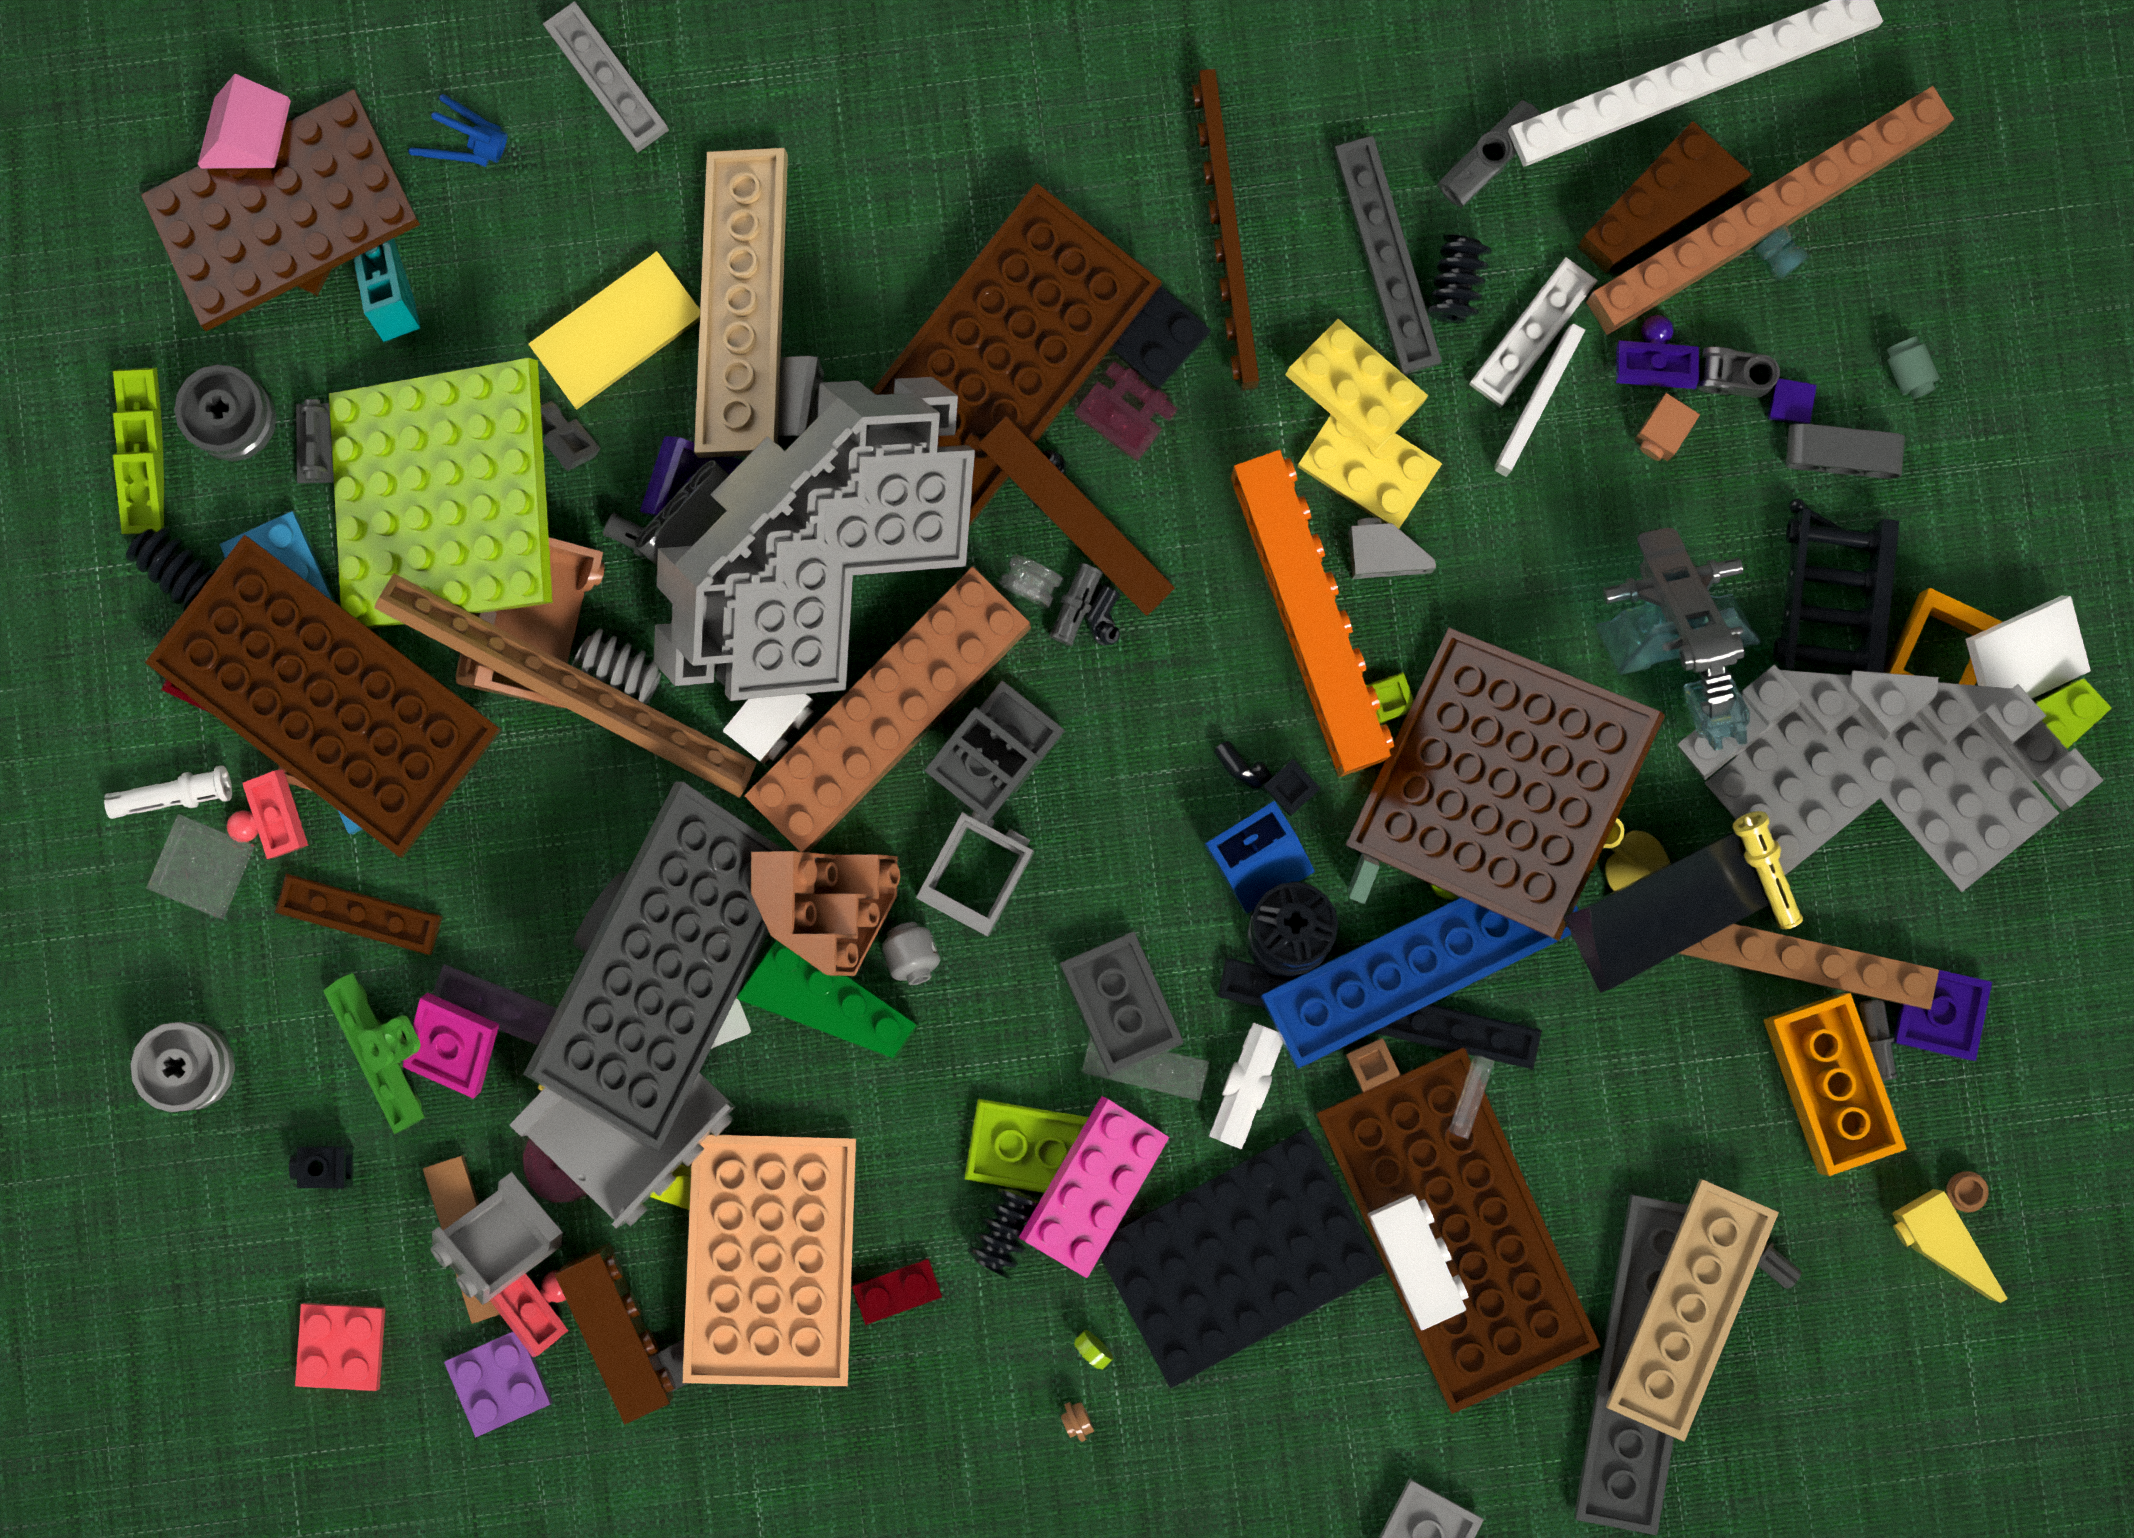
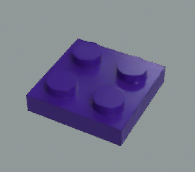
M1939 970L1931 1010L1900 1004L1894 1031L1895 1041L1892 1043L1976 1061L1992 982Z

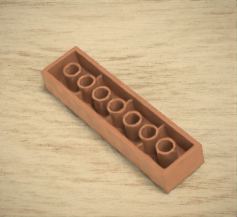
M972 566L744 796L800 852H809L1031 629L1030 622Z

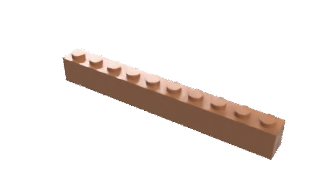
M1934 86L1928 88L1595 290L1586 301L1587 305L1606 335H1609L1940 134L1954 120L1952 114Z

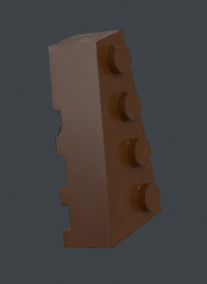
M1692 121L1585 234L1577 248L1607 274L1649 247L1650 244L1666 234L1668 235L1699 213L1701 214L1719 200L1743 187L1752 174Z
M610 1242L566 1262L554 1275L624 1425L670 1404L674 1397L672 1390L676 1389L674 1379L666 1366L662 1368L656 1354L659 1350L651 1331L649 1329L646 1330L640 1316L639 1304L634 1294L629 1290L621 1265L614 1254Z

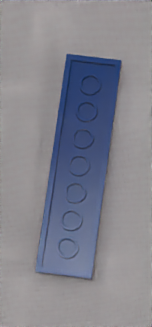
M1459 898L1261 995V999L1298 1070L1558 941L1468 900ZM1577 905L1575 906L1573 912L1578 910ZM1566 925L1560 940L1572 935L1568 925Z

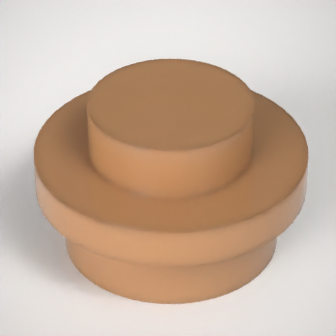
M1963 1171L1951 1177L1946 1187V1195L1955 1209L1962 1212H1974L1982 1208L1986 1203L1988 1186L1980 1175L1970 1171Z
M1080 1401L1074 1405L1071 1402L1064 1404L1067 1413L1060 1416L1069 1437L1072 1438L1077 1435L1081 1442L1087 1440L1086 1435L1095 1431L1082 1402Z

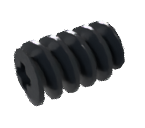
M1448 234L1443 235L1447 244L1441 246L1440 254L1445 259H1441L1437 263V270L1441 274L1434 278V285L1438 290H1434L1431 293V301L1435 305L1430 306L1427 313L1430 317L1443 322L1462 324L1466 323V317L1479 315V310L1470 306L1469 302L1482 300V294L1472 290L1473 286L1485 285L1486 280L1475 273L1477 270L1488 269V263L1480 260L1479 255L1491 254L1492 249L1477 239L1463 235Z
M164 527L157 532L153 529H148L133 540L126 552V558L131 562L136 561L137 569L143 573L148 572V579L154 583H159L162 592L166 594L171 593V600L178 605L183 604V611H185L215 573V570L212 569L202 575L201 571L206 562L203 559H199L190 564L189 561L194 551L188 548L181 553L177 552L182 545V540L177 537L167 542L166 539L171 532L168 527Z
M1012 1187L1010 1190L997 1189L996 1192L1004 1200V1203H990L989 1208L997 1217L996 1219H982L981 1222L990 1231L988 1234L976 1232L974 1237L982 1244V1247H968L967 1252L975 1259V1262L1008 1279H1011V1277L1003 1267H1017L1018 1262L1010 1253H1023L1025 1251V1246L1018 1240V1237L1023 1231L1025 1223L1028 1222L1033 1214V1207L1036 1208L1040 1202Z

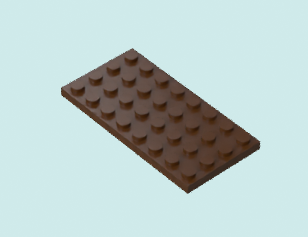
M1035 183L871 392L875 395L894 394L895 379L933 377L958 396L955 435L938 436L937 447L969 445L975 450L969 527L1009 478L977 444L1007 416L1035 445L1162 285V281L1038 183Z
M245 534L145 661L156 672L401 858L405 856L502 730Z
M1465 1047L1452 1051L1401 1074L1399 1077L1364 1093L1361 1092L1315 1113L1451 1414L1601 1347ZM1410 1194L1415 1195L1418 1202L1423 1199L1427 1202L1435 1221L1428 1224L1435 1239L1442 1237L1452 1258V1260L1445 1262L1452 1277L1460 1276L1469 1298L1462 1300L1466 1311L1422 1331L1416 1325L1367 1215L1369 1212Z

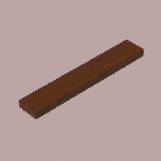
M1007 416L977 444L1145 616H1148L1175 589Z

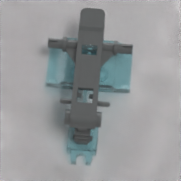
M1663 528L1640 534L1637 542L1644 556V562L1639 565L1640 574L1643 579L1635 581L1632 577L1625 580L1626 583L1603 587V596L1606 604L1629 599L1630 602H1636L1639 598L1644 600V605L1625 609L1611 621L1596 624L1597 631L1618 674L1623 675L1650 669L1651 664L1680 658L1685 671L1699 672L1702 678L1700 681L1687 683L1683 686L1686 704L1698 736L1700 738L1706 737L1714 751L1723 749L1722 739L1725 737L1735 738L1739 745L1747 744L1746 727L1750 723L1749 708L1725 666L1736 664L1737 659L1744 658L1743 647L1760 644L1761 641L1759 636L1752 630L1732 593L1717 597L1708 592L1712 584L1720 582V578L1743 574L1740 558L1736 557L1721 562L1711 559L1707 560V565L1695 567L1675 529Z

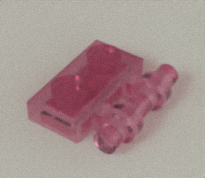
M1114 361L1105 374L1117 382L1115 386L1110 390L1098 381L1076 409L1074 416L1138 463L1162 432V428L1152 422L1151 418L1158 413L1170 421L1178 411V408L1166 400L1168 396L1161 390L1157 389L1154 391L1138 379L1139 374L1131 368L1126 370ZM1128 391L1145 403L1140 412L1122 399Z

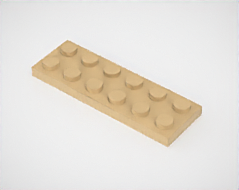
M1699 1179L1606 1404L1608 1409L1685 1442L1779 1212Z

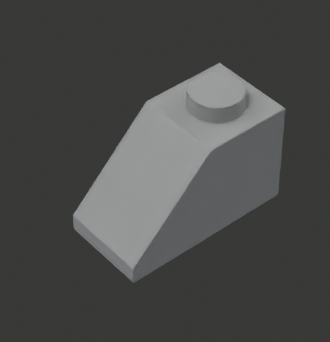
M1381 518L1357 520L1358 526H1351L1348 532L1352 579L1431 574L1436 569L1434 558L1392 523L1382 524Z

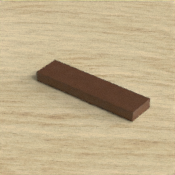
M290 874L285 875L275 913L428 955L433 953L443 918L440 915Z

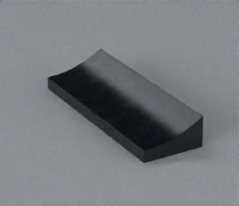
M1735 832L1726 834L1564 917L1600 993L1616 987L1770 904L1756 868L1750 866L1745 860L1744 853L1746 849L1741 836L1736 835Z

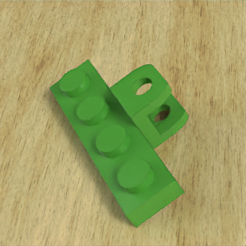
M353 973L339 978L323 990L395 1135L425 1118L421 1111V1102L416 1093L411 1090L403 1074L401 1061L410 1058L418 1052L421 1045L420 1040L407 1016H398L382 1025L375 1018L367 1002L366 991L357 982Z

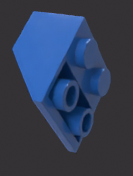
M1275 801L1204 845L1246 914L1255 909L1267 891L1279 884L1299 882L1315 872L1297 835Z

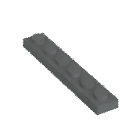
M1369 136L1335 146L1334 153L1400 371L1405 375L1440 365L1442 362L1374 137Z

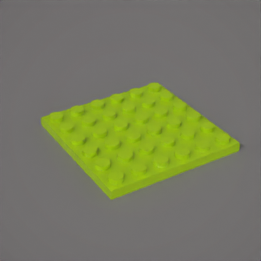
M524 358L329 393L341 607L369 629L404 624L374 608L393 573L471 614L553 603L538 360Z

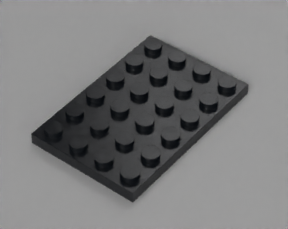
M1307 1127L1117 1229L1100 1256L1170 1389L1385 1273Z

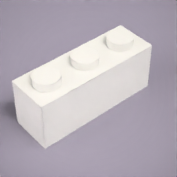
M1410 1194L1367 1213L1416 1325L1421 1331L1466 1311L1462 1300L1469 1298L1460 1276L1452 1277L1445 1262L1452 1260L1442 1237L1435 1239L1428 1224L1435 1221L1425 1199L1418 1202L1416 1196Z

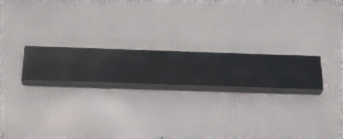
M1226 957L1217 997L1266 1008L1261 995L1290 981L1270 977L1253 963ZM1430 1004L1373 1033L1450 1051H1456L1465 1047L1468 1055L1534 1070L1542 1030Z

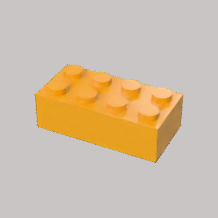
M1839 993L1763 1020L1818 1174L1831 1176L1907 1149L1851 993Z

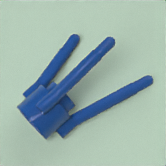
M442 94L439 97L441 102L476 125L474 127L468 126L438 112L431 114L432 119L469 135L467 147L474 150L473 153L414 147L408 150L409 154L414 156L473 162L487 167L489 160L495 163L499 162L507 143L508 134L501 131V126L488 122L457 101Z

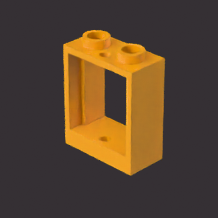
M1928 588L1919 593L1883 673L1913 675L1905 671L1904 667L1928 615L1973 636L2002 623V621L1932 588ZM1971 658L1959 684L1975 685L1977 682Z

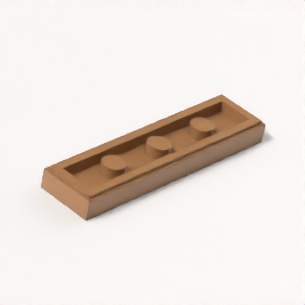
M464 1155L423 1168L443 1231L479 1205ZM461 1290L472 1324L500 1315L490 1300L482 1305L475 1296L469 1298Z

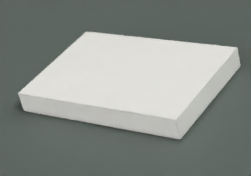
M2059 596L1966 639L1978 686L2013 688L2019 684L2032 699L2091 671L2071 596Z

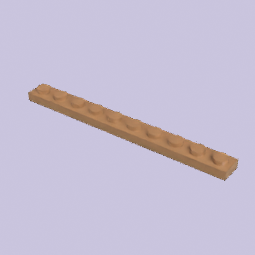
M393 573L379 596L374 608L739 798L746 789L757 763L750 758Z

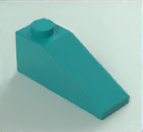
M394 238L353 258L364 314L382 341L385 342L420 329L415 300Z

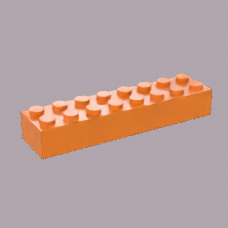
M1277 450L1234 465L1231 482L1339 778L1384 762L1391 756L1389 750L1394 747V742L1387 724L1381 726L1379 724L1376 712L1380 709V703L1373 686L1366 688L1362 677L1363 671H1366L1362 653L1359 648L1352 649L1348 637L1349 633H1352L1353 630L1345 609L1338 611L1335 595H1338L1339 591L1332 572L1325 573L1321 564L1325 552L1319 535H1311L1309 531L1308 519H1311V513L1304 496L1297 497L1294 482L1298 481L1294 465L1290 458L1283 459L1281 450Z

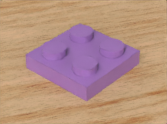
M513 1331L444 1362L475 1438L553 1403L535 1358L530 1355Z

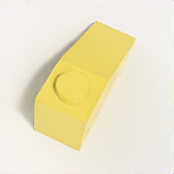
M1932 1189L1892 1213L1897 1221V1224L1893 1226L1894 1230L1906 1247L1911 1245L1914 1250L1986 1298L1999 1303L2007 1300L2006 1295L1945 1191Z

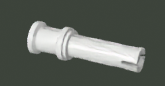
M221 765L216 766L214 771L196 775H193L191 772L182 773L178 780L107 793L104 796L106 799L104 800V805L110 819L183 804L184 807L195 808L199 805V802L219 798L223 802L230 801L232 798V785L227 769Z

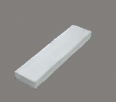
M1565 257L1469 385L1501 408L1598 280Z
M1572 324L1565 331L1494 466V471L1505 477L1512 471L1585 329Z

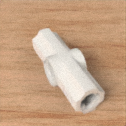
M1256 1023L1252 1024L1242 1047L1243 1050L1239 1060L1234 1062L1222 1092L1224 1098L1209 1137L1242 1149L1252 1126L1255 1113L1261 1109L1272 1082L1273 1076H1271V1072L1283 1044L1278 1032Z

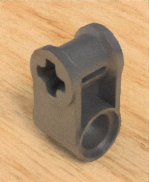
M1707 347L1703 349V357L1706 358L1704 377L1698 384V390L1720 395L1732 394L1752 398L1762 397L1777 383L1780 376V368L1777 362L1767 355L1738 352L1723 347ZM1760 368L1765 371L1768 376V383L1764 385L1754 383L1749 376V370Z

